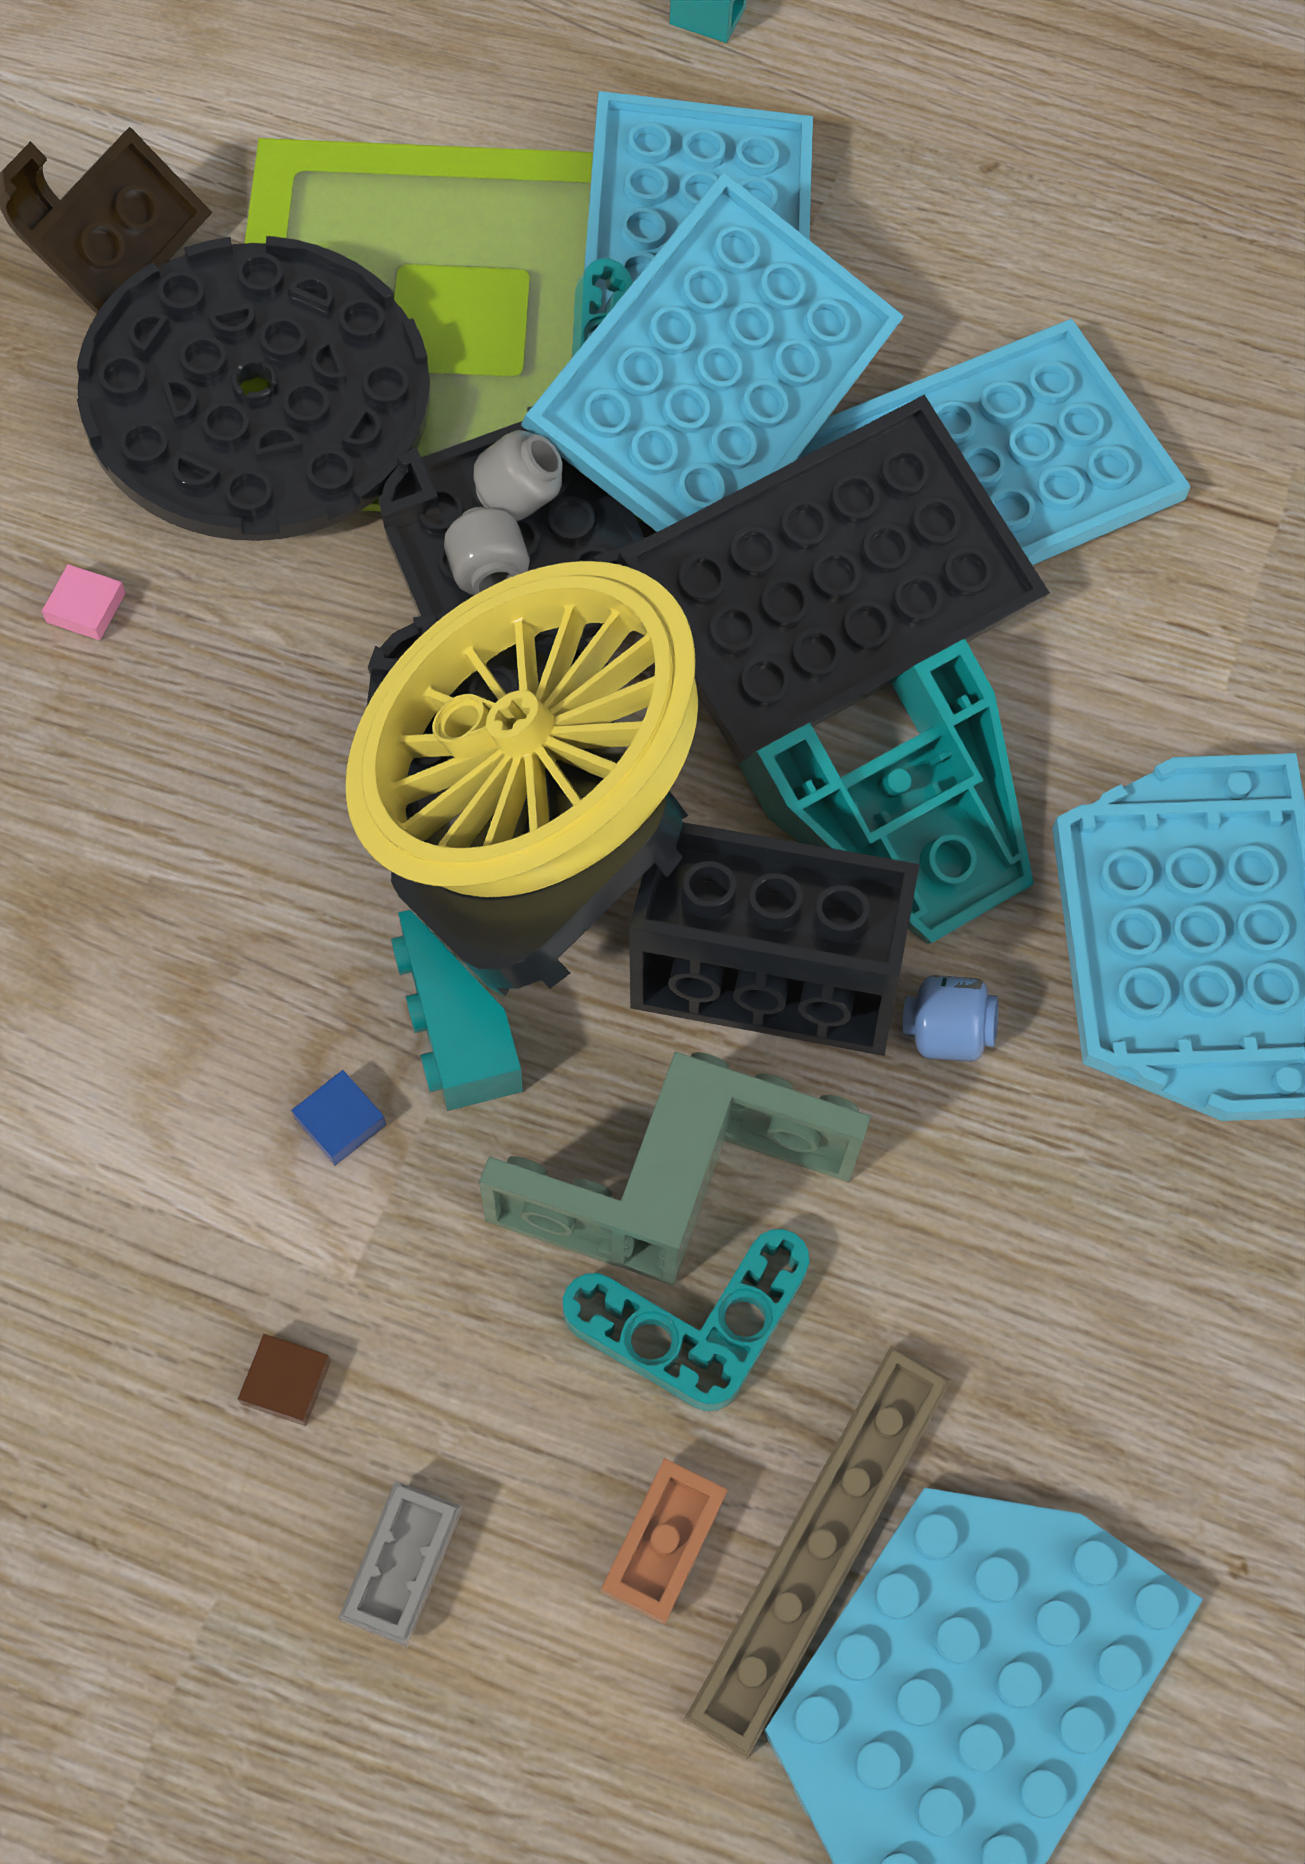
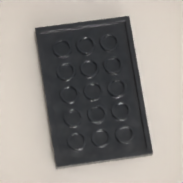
M925 394L621 550L617 558L619 565L642 572L660 583L675 598L683 610L694 641V678L697 694L739 763L759 749L810 722L812 727L891 685L898 676L914 665L964 638L966 642H969L1041 603L1050 593Z

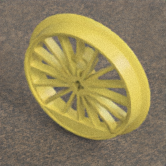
M578 561L549 565L510 577L479 592L443 616L423 633L391 668L371 698L357 727L348 757L345 788L349 817L354 831L364 848L382 866L403 878L426 885L441 886L457 893L478 897L513 896L546 888L584 871L614 851L641 827L665 798L685 763L694 737L698 714V695L694 678L695 648L688 620L678 602L660 583L635 569L607 562ZM588 623H604L572 665L585 625ZM559 627L538 686L535 636L541 632ZM637 631L644 635L638 642L605 666L629 632ZM516 644L519 690L506 694L486 666V663L500 652ZM655 662V676L619 690ZM478 670L498 701L494 703L473 694H462L454 698L450 697V695L466 678ZM648 707L643 721L610 723ZM436 714L432 725L433 734H423ZM629 746L617 764L582 750ZM454 757L407 777L410 764L414 758ZM556 760L563 761L604 779L582 799L556 764ZM546 768L573 804V807L550 822ZM447 789L407 820L406 806L408 804ZM527 796L530 832L512 839ZM461 813L438 845L424 842ZM493 816L483 846L469 848Z

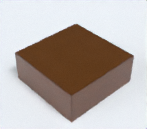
M263 1334L238 1400L243 1406L306 1426L331 1360L327 1354Z

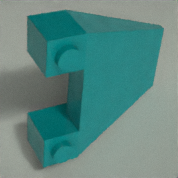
M965 638L914 665L898 676L895 682L892 683L919 732V735L840 778L809 722L759 749L738 764L768 819L797 842L920 864L908 929L927 944L935 942L1034 884L995 692Z

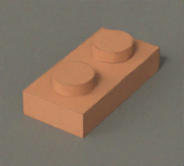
M664 1458L601 1587V1593L665 1625L727 1495L728 1489Z

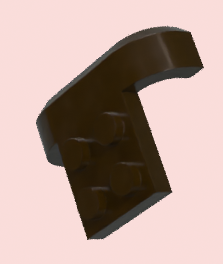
M131 127L116 139L61 199L54 194L45 180L43 165L47 158L31 141L0 172V209L11 229L96 314L112 293L143 267L152 262L157 268L167 263L213 213Z

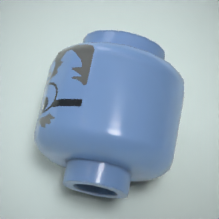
M928 976L919 987L918 997L906 996L903 1034L915 1035L916 1047L924 1058L965 1062L976 1061L983 1054L985 1047H995L998 1028V995H988L985 983L978 978Z

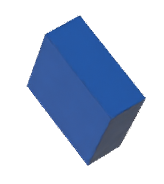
M344 1070L336 1074L291 1110L296 1122L334 1166L386 1126L383 1114Z

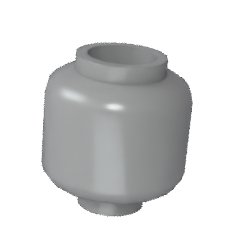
M516 430L506 434L482 452L474 464V482L478 499L485 508L490 507L504 510L514 516L516 521L530 516L554 499L562 486V460L556 447L542 435H536L532 432Z
M490 507L469 509L453 521L445 533L444 548L453 577L459 588L471 595H476L503 580L528 571L530 560L521 530L514 516L504 510Z

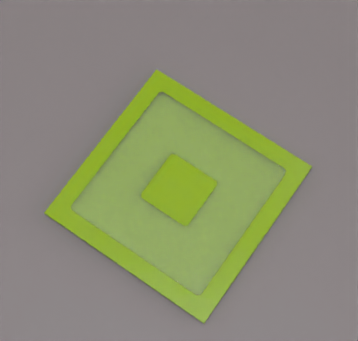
M258 138L244 243H266V236H275L319 245L357 262L377 276L394 292L395 302L402 308L409 320L414 319L427 353L430 378V407L426 427L417 448L420 456L424 457L523 421L527 414V407L533 406L572 359L575 288L577 281L584 272L593 152ZM256 377L251 380H245L240 387L247 396L249 392H259L266 388L271 389V384L264 378ZM379 498L360 511H381ZM634 514L637 522H644Z

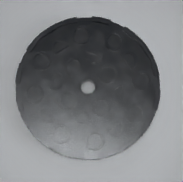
M266 236V243L232 244L231 237L208 240L184 247V256L169 261L158 268L153 262L146 265L128 278L103 304L89 326L77 362L79 375L77 403L84 432L93 454L113 483L132 501L170 524L211 537L247 541L284 539L321 530L349 518L371 504L378 496H381L385 482L398 466L397 458L416 447L418 448L430 407V378L427 353L422 336L414 319L409 320L402 308L395 302L394 292L385 283L357 262L337 252L304 241L275 236ZM256 377L264 378L270 382L271 389L266 388L259 392H249L247 396L240 387L245 380H251Z

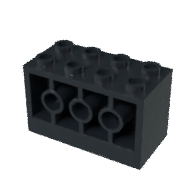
M682 822L683 827L675 848L683 858L668 878L652 865L643 874L629 926L630 1009L885 1056L920 864Z

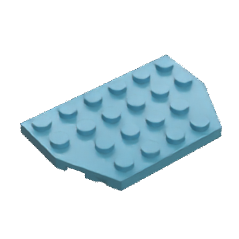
M1297 754L1172 757L1157 765L1152 773L1125 787L1120 784L1103 793L1096 802L1088 805L1081 804L1058 816L1052 831L1083 1064L1220 1121L1305 1118V799Z
M924 1488L763 1732L791 1781L794 1792L806 1816L810 1818L832 1861L831 1864H1046L1203 1599L1080 1513Z

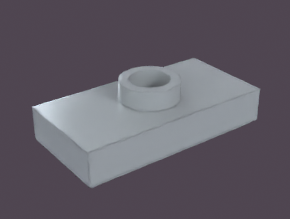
M395 1481L338 1619L343 1623L407 1648L462 1512L461 1506Z

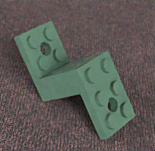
M675 1051L621 1200L612 1198V1192L605 1186L588 1179L575 1178L572 1184L546 1176V1169L529 1159L510 1156L507 1162L489 1156L479 1180L485 1222L674 1286L724 1141L850 1182L871 1115L859 1112L858 1107L854 1103L839 1096L822 1095L820 1098H816L795 1091L792 1084L775 1075L761 1073L752 1077L731 1070L725 1061L711 1054L695 1052L688 1056Z

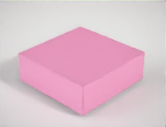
M67 564L41 612L46 623L100 641L126 592L121 581Z

